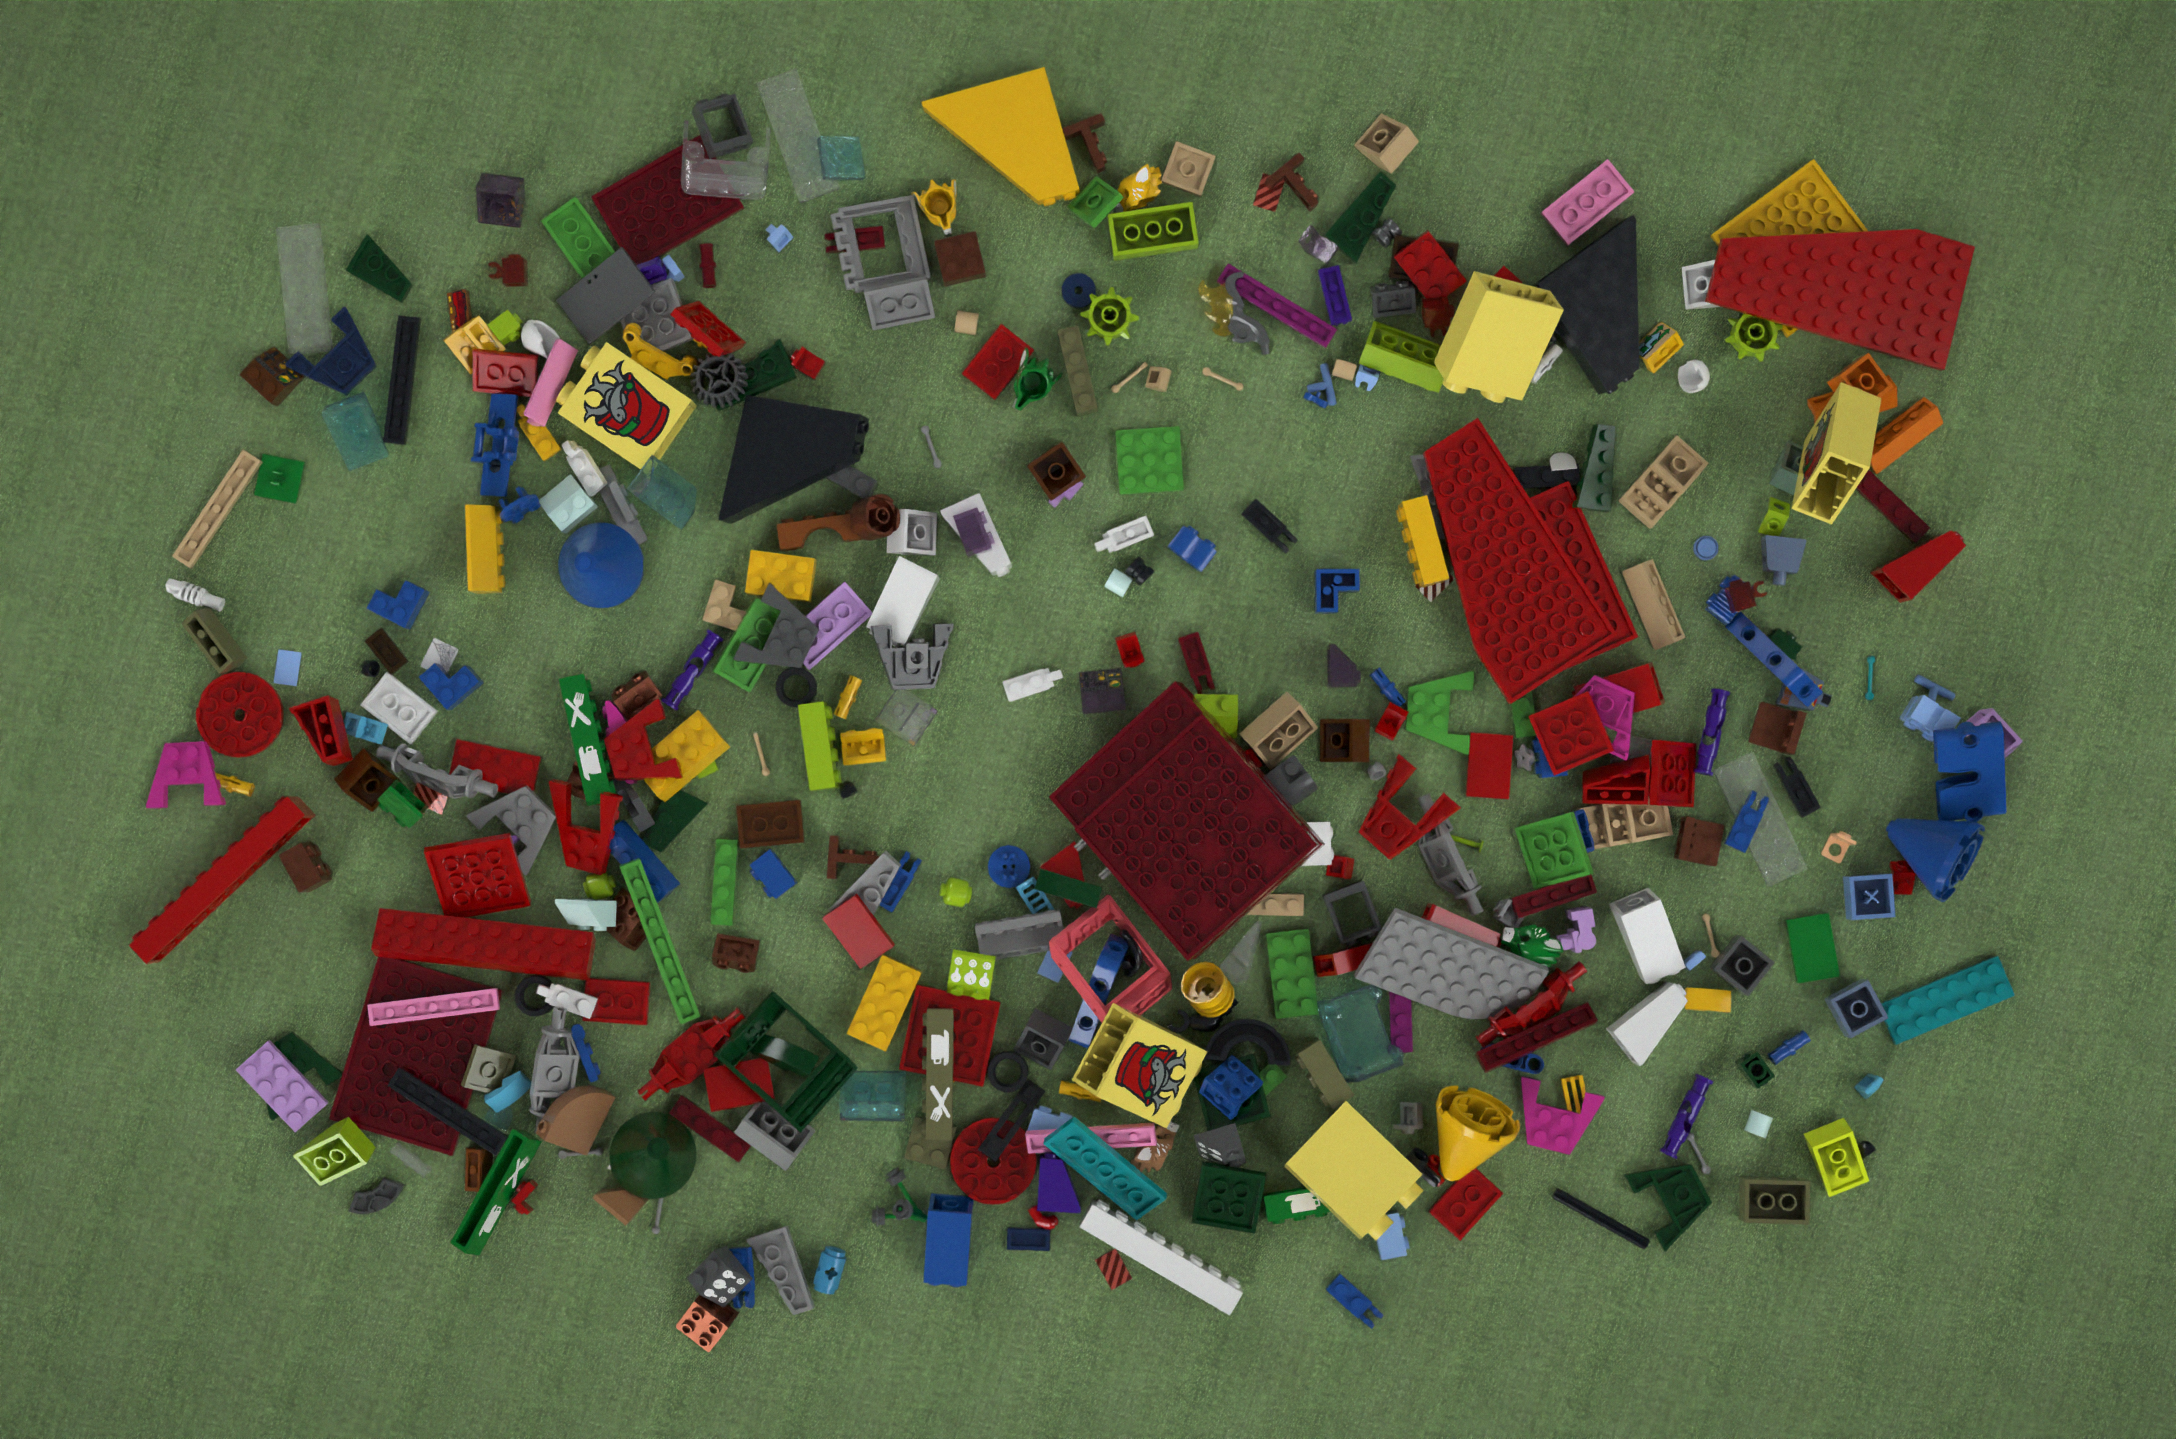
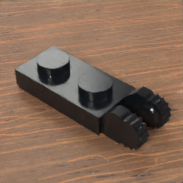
M1256 498L1241 514L1285 554L1289 549L1278 539L1281 533L1294 544L1298 541L1286 529L1287 526Z
M1788 756L1785 758V761L1793 774L1786 776L1778 762L1773 767L1781 779L1780 782L1800 818H1803L1820 809L1821 806L1801 770H1798L1793 759Z

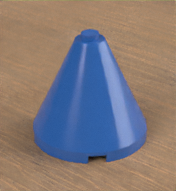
M591 523L577 529L565 541L559 555L558 570L563 586L575 600L589 607L610 608L627 601L639 588L644 575V556L638 542L625 529L609 523Z
M1897 818L1895 821L1891 820L1886 828L1890 841L1932 897L1940 902L1948 900L1956 891L1953 888L1959 880L1963 881L1983 842L1984 837L1979 834V830L1985 831V827L1977 822Z

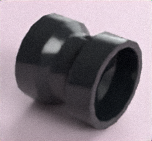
M1139 556L1130 564L1125 572L1129 576H1133L1135 582L1141 586L1154 573V570L1151 567H1147L1144 564V560Z

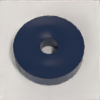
M1076 273L1065 279L1062 285V297L1070 307L1080 309L1092 303L1089 295L1091 293L1095 295L1096 288L1089 276ZM1079 287L1083 292L1076 294L1075 289Z

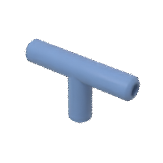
M1324 363L1320 365L1323 382L1307 385V391L1312 393L1325 390L1328 405L1334 406L1337 402L1328 364Z
M1916 675L1914 682L1929 689L1928 698L1936 702L1937 694L1950 701L1955 698V693L1921 675Z

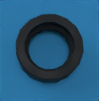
M791 667L785 669L779 675L775 690L778 698L784 704L798 708V705L808 704L813 701L817 693V683L815 677L809 671L803 668ZM801 675L808 681L809 691L804 698L793 700L785 694L784 683L790 676Z
M534 975L522 980L515 991L517 1007L529 1016H541L549 1013L555 1006L546 1003L539 1009L529 1007L524 1000V992L533 983L550 987L553 982L541 975Z
M1003 1051L996 1054L990 1061L988 1078L991 1085L997 1090L1004 1093L1014 1092L1025 1084L1028 1077V1065L1020 1054L1013 1051ZM1004 1059L1014 1060L1020 1066L1021 1075L1013 1084L1001 1083L996 1077V1066Z

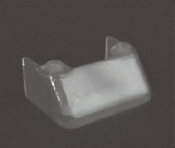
M684 120L681 188L685 193L758 200L765 196L768 179L771 127H766L765 146L750 149L747 162L705 159L703 146L698 142L688 141L689 121Z

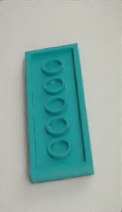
M1995 955L1884 1001L1881 1004L1888 1016V1019L1884 1020L1893 1043L1897 1045L2013 997L2015 994L1999 956Z
M1072 1117L1044 1138L1043 1144L1136 1221L1167 1199V1193L1076 1117Z

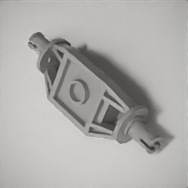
M404 743L400 744L396 750L384 745H380L377 749L376 757L390 761L393 772L398 773L403 770L415 785L419 783L422 788L426 789V786L431 791H437L453 799L464 796L473 798L478 792L494 797L498 791L497 784L482 780L483 773L479 769L471 770L458 765L452 774L449 775L445 770L431 769L423 763L425 758L420 751L410 749Z
M1430 793L1417 799L1424 814L1434 804ZM1447 818L1435 827L1436 834L1431 835V831L1419 839L1418 845L1436 884L1455 895V900L1464 899L1471 913L1470 915L1474 916L1484 911L1475 894L1482 886L1478 885L1473 869L1466 870L1464 861L1461 859L1455 842L1449 833L1454 828ZM1457 880L1464 887L1465 890L1459 888L1452 881Z
M563 1007L553 1008L551 1025L542 1027L543 1035L535 1055L530 1088L531 1107L529 1108L530 1113L537 1115L535 1134L539 1122L550 1107L551 1098H558L564 1092L575 1088L580 1055L571 1036L572 1030L564 1027L567 1009ZM560 1037H564L565 1046L560 1045Z

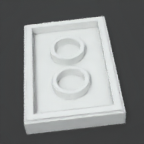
M389 672L383 675L361 703L364 709L381 722L388 724L387 727L410 745L415 742L438 712V710Z

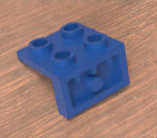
M1231 1055L1204 1079L1199 1093L1232 1120L1237 1116L1241 1104L1263 1085V1081L1235 1056Z

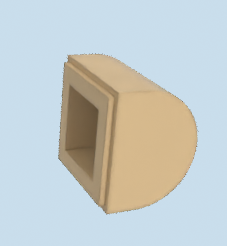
M958 310L955 332L976 335L979 313Z
M1337 359L1335 360L1332 376L1352 381L1357 365Z
M1151 366L1145 387L1166 392L1172 371L1165 367Z

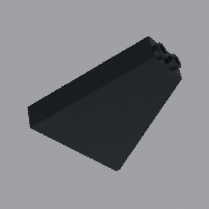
M1632 215L1623 219L1532 285L1551 291L1564 309L1555 329L1598 395L1606 392L1608 395L1619 388L1618 384L1623 381L1625 383L1634 377L1633 373L1639 369L1636 218Z
M746 395L718 520L733 524L860 461V457L864 452L865 435L869 430V418L855 413Z

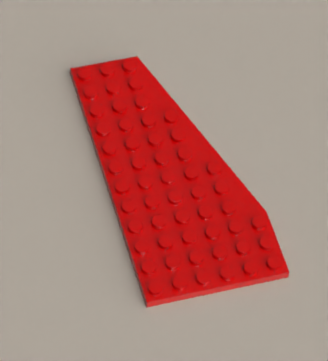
M1918 229L1720 239L1705 302L1942 371L1946 367L1975 246Z
M1476 418L1423 452L1474 650L1507 702L1512 704L1615 637L1617 633L1479 418Z

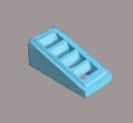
M1034 876L1015 887L1032 914L1037 913L1046 906H1048L1049 910H1055L1044 892L1036 889L1026 894L1023 892L1029 886L1036 885L1037 880ZM1039 892L1040 895L1031 901L1028 900V897ZM1043 898L1044 903L1033 908L1032 905Z
M1868 1073L1854 1088L1864 1099H1867L1880 1088L1884 1080L1880 1076Z

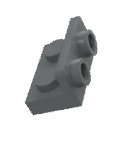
M1402 280L1393 285L1378 283L1375 284V287H1370L1374 318L1416 313L1415 288L1411 282Z

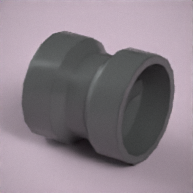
M1388 218L1383 222V226L1376 228L1372 234L1384 248H1387L1391 244V240L1394 239L1395 234L1402 235V231L1392 219Z

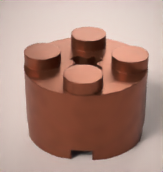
M876 494L854 502L850 513V529L853 534H857L864 540L872 541L887 537L896 531L900 524V512L898 507L895 508L892 503L894 502L893 499L885 494Z

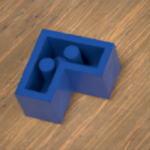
M1316 569L1314 571L1315 614L1338 613V592H1358L1360 590L1359 569Z
M405 580L396 598L376 589L367 609L410 630L430 592Z
M434 663L419 676L421 681L446 710H453L484 683L476 672L466 665L451 677L440 664Z

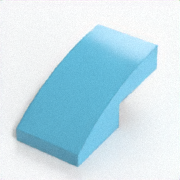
M346 712L344 719L346 734L382 745L388 724L350 712Z
M518 1071L502 1079V1087L484 1095V1101L498 1113L525 1094L531 1087V1080L521 1071Z

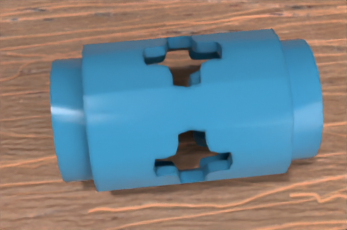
M825 1246V1250L821 1252L819 1265L813 1281L816 1291L825 1294L835 1293V1290L839 1287L841 1274L847 1259L845 1256L846 1251L833 1246Z

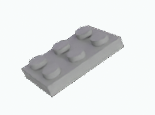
M927 276L864 289L872 330L935 318Z

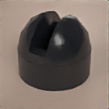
M366 660L361 664L363 675L376 677L379 674L380 665L377 661Z
M848 781L843 782L839 788L842 799L858 792L855 785Z
M1862 1141L1858 1144L1862 1160L1877 1150L1869 1141Z

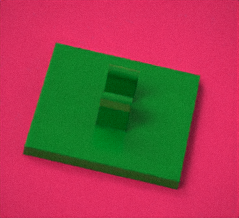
M262 454L261 461L263 463L259 468L254 496L296 504L305 462Z

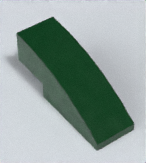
M1041 868L1034 889L1097 908L1103 887Z
M766 1034L750 1050L754 1055L786 1072L790 1070L805 1079L811 1075L819 1060V1056L808 1050Z

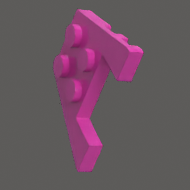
M1594 675L1577 695L1586 691L1590 692L1604 726L1617 731L1613 741L1615 750L1610 753L1627 761L1630 749L1635 692Z
M207 742L165 743L146 808H168V786L204 784L205 806L226 805L225 798L222 797L220 792L221 784L216 778L215 764Z
M1522 1076L1521 1084L1527 1144L1570 1155L1603 1103L1605 1096L1585 1092L1581 1113L1537 1103L1541 1080Z

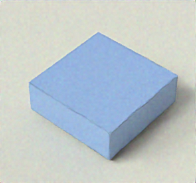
M1695 950L1684 960L1685 969L1692 970L1706 958L1704 953Z

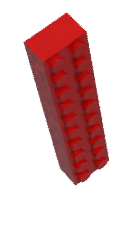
M299 796L281 797L274 804L276 807L271 812H265L258 819L260 822L255 827H249L243 833L244 837L239 842H233L227 848L228 852L223 857L221 855L211 863L212 867L207 872L205 870L202 871L195 878L197 881L192 886H186L179 893L181 896L176 901H170L163 908L165 911L160 916H154L148 922L149 926L144 931L140 930L132 937L134 941L129 946L145 964L158 963L316 816Z
M379 908L371 950L376 957L589 981L596 938L593 932Z

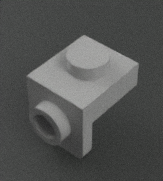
M1511 899L1500 900L1493 910L1495 911L1493 918L1506 927L1518 928L1524 917L1516 919Z
M1400 1102L1401 1124L1393 1125V1129L1401 1130L1402 1134H1413L1414 1130L1423 1129L1422 1103Z

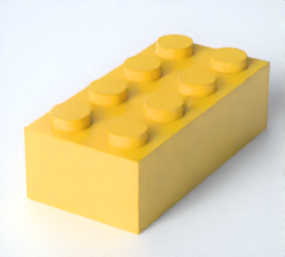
M1425 495L1402 501L1398 505L1396 516L1398 522H1402L1404 527L1401 534L1404 543L1408 542L1409 551H1407L1409 563L1414 565L1415 570L1412 572L1414 583L1419 584V588L1445 582L1449 579L1428 496Z
M697 710L652 748L656 765L677 758L683 778L644 779V781L658 798L666 802L727 751L730 745L707 717Z
M883 954L847 1034L886 1052L923 971Z

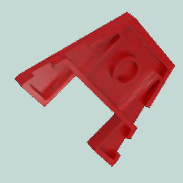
M661 700L653 701L604 739L616 780L683 778L677 758L656 765L646 731L647 725L666 719Z

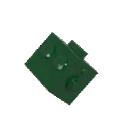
M1776 628L1772 634L1767 635L1793 662L1796 660L1797 653L1801 651L1803 646L1795 641L1797 637L1788 630L1784 632L1780 628Z
M1751 1050L1748 1053L1746 1052L1735 1061V1064L1754 1088L1758 1089L1762 1085L1765 1086L1769 1080L1775 1077L1757 1051Z

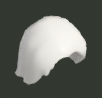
M528 320L521 330V340L524 348L548 359L555 340L560 339L554 329L539 320Z

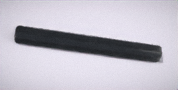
M1556 1188L1552 1198L1642 1249H1646L1649 1245L1650 1240L1559 1188Z

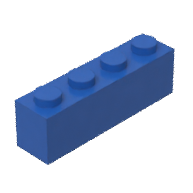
M625 820L614 825L615 835L614 839H611L610 853L620 864L640 858L656 902H660L681 883Z

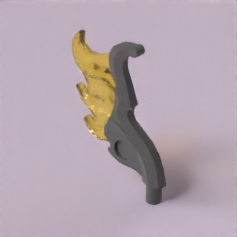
M1244 272L1231 274L1225 283L1216 288L1206 287L1205 280H1202L1198 287L1199 295L1212 307L1211 313L1206 310L1204 313L1210 320L1220 325L1219 329L1212 328V331L1218 336L1234 334L1232 341L1238 343L1258 342L1261 345L1262 355L1270 354V339L1264 326L1243 312L1245 304L1236 288L1235 282L1238 278L1244 276Z

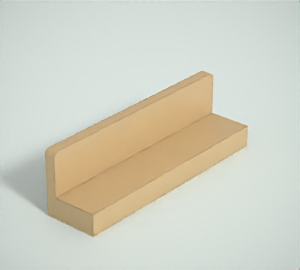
M1653 559L1624 570L1622 574L1654 650L1686 638Z

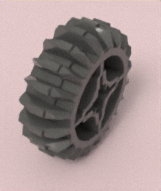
M706 354L707 359L705 361L699 358L701 365H694L693 368L696 372L690 375L694 379L690 381V384L694 387L692 391L697 395V399L703 401L706 406L711 403L713 408H716L718 403L721 408H724L726 402L732 406L733 402L731 400L734 398L739 401L738 394H745L742 387L748 386L747 381H745L748 378V374L745 373L746 367L741 365V360L739 358L735 359L733 354L728 356L726 354L721 357L714 355L710 357L709 354ZM731 368L735 372V379L733 383L730 381V379H728L730 375L729 371ZM705 377L710 381L708 391L704 390Z

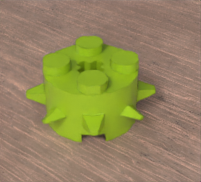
M1110 287L1107 294H1102L1099 297L1091 293L1089 295L1092 301L1090 310L1080 313L1081 317L1089 320L1090 329L1087 336L1096 334L1100 338H1104L1106 346L1110 345L1112 339H1117L1120 336L1129 339L1130 336L1127 330L1130 323L1139 320V316L1132 314L1129 305L1133 298L1130 296L1124 299L1120 295L1115 294L1114 287ZM1105 314H1115L1113 317L1114 320H1106Z
M1745 313L1738 319L1728 318L1732 328L1730 336L1725 339V342L1730 343L1739 352L1738 359L1741 360L1744 356H1755L1759 362H1763L1765 351L1770 348L1779 350L1780 346L1776 343L1778 330L1783 328L1782 324H1775L1772 321ZM1752 330L1756 331V337H1753L1750 332Z

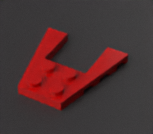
M1400 754L1396 758L1398 760L1393 770L1390 769L1386 777L1388 779L1383 789H1380L1377 795L1376 803L1373 808H1370L1358 831L1390 860L1461 809L1456 802L1443 792L1415 825L1389 802L1391 798L1417 769Z
M558 779L550 780L549 786L566 866L597 875L606 873L611 852L609 846L611 839H614V824L619 817L620 811L618 807L619 803L623 800V796L610 792L600 794V831L571 824V783Z

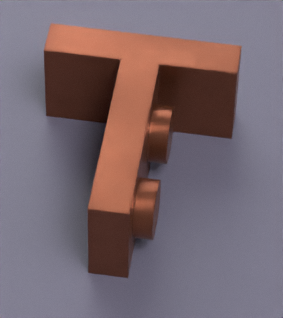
M1102 113L1062 128L1066 141L1082 135L1097 174L1105 171L1107 159L1104 152H1099L1097 144H1099L1096 132L1091 133V131L1105 125Z
M1299 152L1269 176L1265 181V185L1271 190L1284 180L1311 212L1319 203L1317 201L1318 196L1312 189H1307L1303 184L1305 182L1303 177L1298 172H1293L1303 164L1305 159Z
M830 835L827 879H837L838 862L873 864L880 856H876L877 851H864V855L855 854V850L842 849V853H839L840 836Z

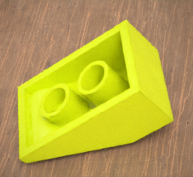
M1844 1118L1804 1133L1808 1149L1829 1197L1869 1182L1854 1133Z

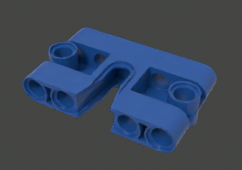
M2001 721L1984 723L1979 726H1975L1971 722H1962L1958 725L1957 729L1933 730L1934 762L1938 764V772L1962 773L1972 771L1971 773L1955 775L1935 782L1938 819L1948 821L1966 819L1970 822H1978L1985 816L2006 814L2004 732Z

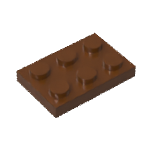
M801 800L736 806L740 849L805 842Z

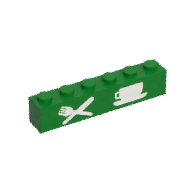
M583 673L560 678L559 684L587 806L600 803L601 793H616L613 780L609 781L607 773H611L609 761H604L603 753L606 752L604 740H599L598 733L602 732L599 719L595 720L593 712H597L595 699L590 700L589 692L593 691L590 679L586 680Z
M512 1129L450 1242L452 1245L465 1254H481L542 1143L541 1140L527 1131Z
M1306 1187L1263 1193L1267 1221H1272V1224L1285 1223V1219L1293 1218L1294 1221L1306 1219L1307 1215L1313 1214L1315 1217H1324L1328 1215L1327 1212H1331Z

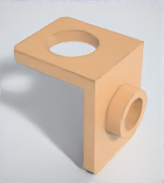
M1843 831L1831 833L1821 855L1836 863H1841L1849 845H1856L1857 842L1851 839V835ZM1834 843L1838 844L1841 848L1838 856H1832L1829 853V847Z

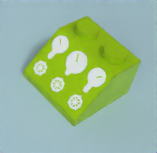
M953 949L947 993L955 996H970L977 1000H989L996 956Z

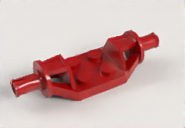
M1578 961L1565 972L1556 967L1554 969L1555 972L1544 978L1542 982L1546 992L1539 993L1530 1004L1521 1006L1516 1014H1513L1506 1006L1495 1016H1489L1490 1027L1478 1036H1475L1479 1044L1484 1048L1497 1037L1504 1040L1507 1037L1547 1021L1558 1013L1563 1006L1568 991L1571 993L1575 992L1572 982L1587 973L1584 965Z
M736 1007L724 1019L714 1015L713 1019L697 1022L662 1050L654 1067L649 1069L652 1079L637 1090L639 1095L648 1090L642 1096L647 1101L659 1089L669 1093L670 1089L693 1082L704 1072L703 1069L711 1067L718 1061L714 1054L733 1035L731 1029L745 1019V1015L742 1013L735 1018L741 1012ZM724 1035H726V1036L720 1041V1043L717 1044V1043L719 1042V1040H720Z

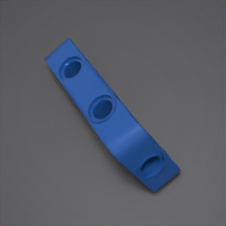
M1741 611L1725 626L1807 708L1823 693Z
M1110 934L1089 982V986L1104 1005L1107 1002L1117 972L1129 948L1128 943L1123 938L1114 934ZM1098 981L1104 982L1105 985L1100 984ZM1084 999L1068 1041L1089 1048L1099 1019Z

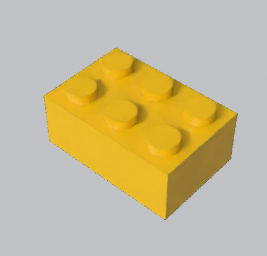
M751 550L745 593L763 596L768 584L771 583L788 600L811 603L817 560L809 557Z

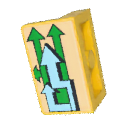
M1660 322L1639 342V358L1643 360L1647 369L1654 374L1684 346V343L1677 331Z

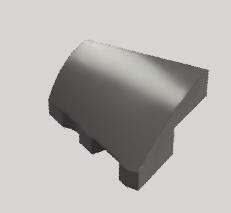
M613 779L614 787L617 793L623 796L622 801L639 831L642 832L653 826L655 822L636 791L625 781Z

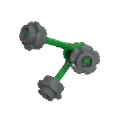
M897 1167L888 1172L889 1178L886 1179V1182L889 1181L891 1186L898 1184L907 1200L899 1199L896 1201L892 1209L893 1214H885V1208H878L877 1205L876 1210H872V1223H876L877 1227L878 1225H885V1219H912L923 1223L927 1221L928 1215L922 1213V1210L917 1208V1205L902 1183L906 1178L903 1173L904 1169L899 1170Z

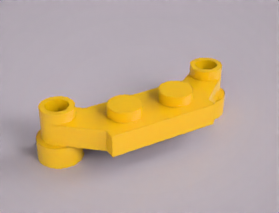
M628 323L624 328L623 339L631 352V359L666 380L673 376H689L695 372L693 367L698 365V361L694 356L686 355L682 360H677L642 340L640 337L642 330L637 323Z

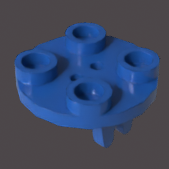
M518 486L516 488L519 495L517 500L512 503L503 498L499 500L503 508L499 517L503 522L512 521L513 524L520 522L524 519V514L540 508L541 504L539 503L538 496L536 494L528 495L523 487Z
M1011 845L1002 846L995 850L989 858V875L999 886L1006 888L1017 887L1029 875V858L1025 851L1019 847Z

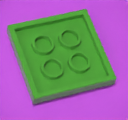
M1179 426L1115 431L1120 495L1184 491Z
M1574 811L1515 828L1534 889L1594 873Z

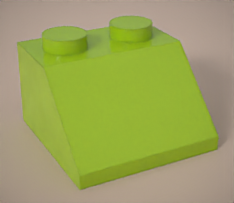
M1195 694V698L1209 714L1214 716L1232 738H1237L1238 695Z

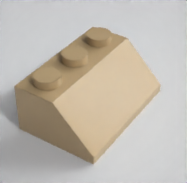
M1286 692L1240 732L1239 735L1266 767L1271 770L1316 731L1318 727L1303 707Z

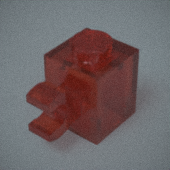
M510 254L508 258H502V267L496 262L488 263L490 268H497V272L489 274V278L494 280L503 278V284L506 287L528 286L527 260L521 257V255Z
M1447 297L1422 299V321L1424 328H1429L1431 337H1434V332L1437 329H1441L1442 335L1445 336L1447 333L1445 326H1450V318L1454 317L1453 304L1449 305Z
M1742 579L1729 582L1730 587L1724 588L1731 613L1755 607L1756 602L1754 598H1762L1767 595V592L1759 593L1757 591V587L1764 584V581L1755 582L1751 587L1749 581L1743 583Z

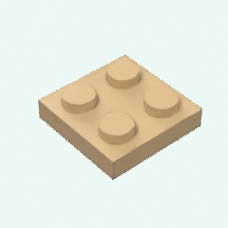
M1176 141L1161 181L1164 184L1201 197L1216 156Z

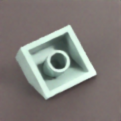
M572 474L567 476L539 500L547 515L561 532L565 534L599 507Z
M555 899V904L569 925H577V929L590 930V926H594L595 931H607V927H616L617 901Z

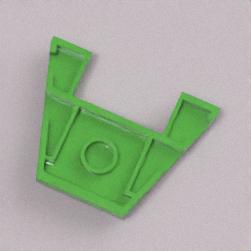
M1474 671L1408 687L1406 711L1409 713L1406 717L1405 730L1462 754L1469 755L1470 735L1448 734L1450 690L1473 691Z

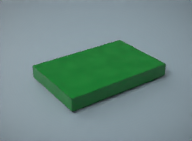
M1829 913L1785 920L1796 983L1840 977Z

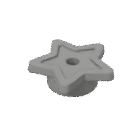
M1522 744L1519 750L1514 751V755L1517 758V768L1524 767L1527 771H1531V765L1535 761V756L1531 749L1526 748L1525 744Z

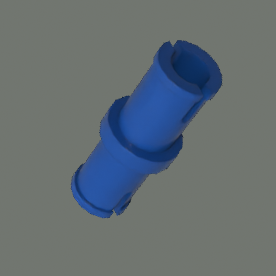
M1380 667L1369 675L1380 688V693L1384 694L1391 703L1400 707L1402 703L1406 702L1394 687L1396 684L1387 678Z
M1801 1030L1800 1033L1791 1039L1784 1040L1781 1046L1768 1053L1767 1056L1774 1065H1777L1789 1055H1795L1799 1048L1811 1042L1807 1033Z

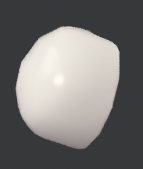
M1693 359L1679 367L1678 381L1683 391L1695 393L1703 390L1708 385L1710 373L1703 361Z

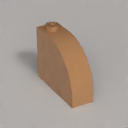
M579 1086L570 1089L560 1095L550 1105L543 1119L538 1124L536 1134L544 1141L587 1156L616 1097L607 1090L596 1086Z

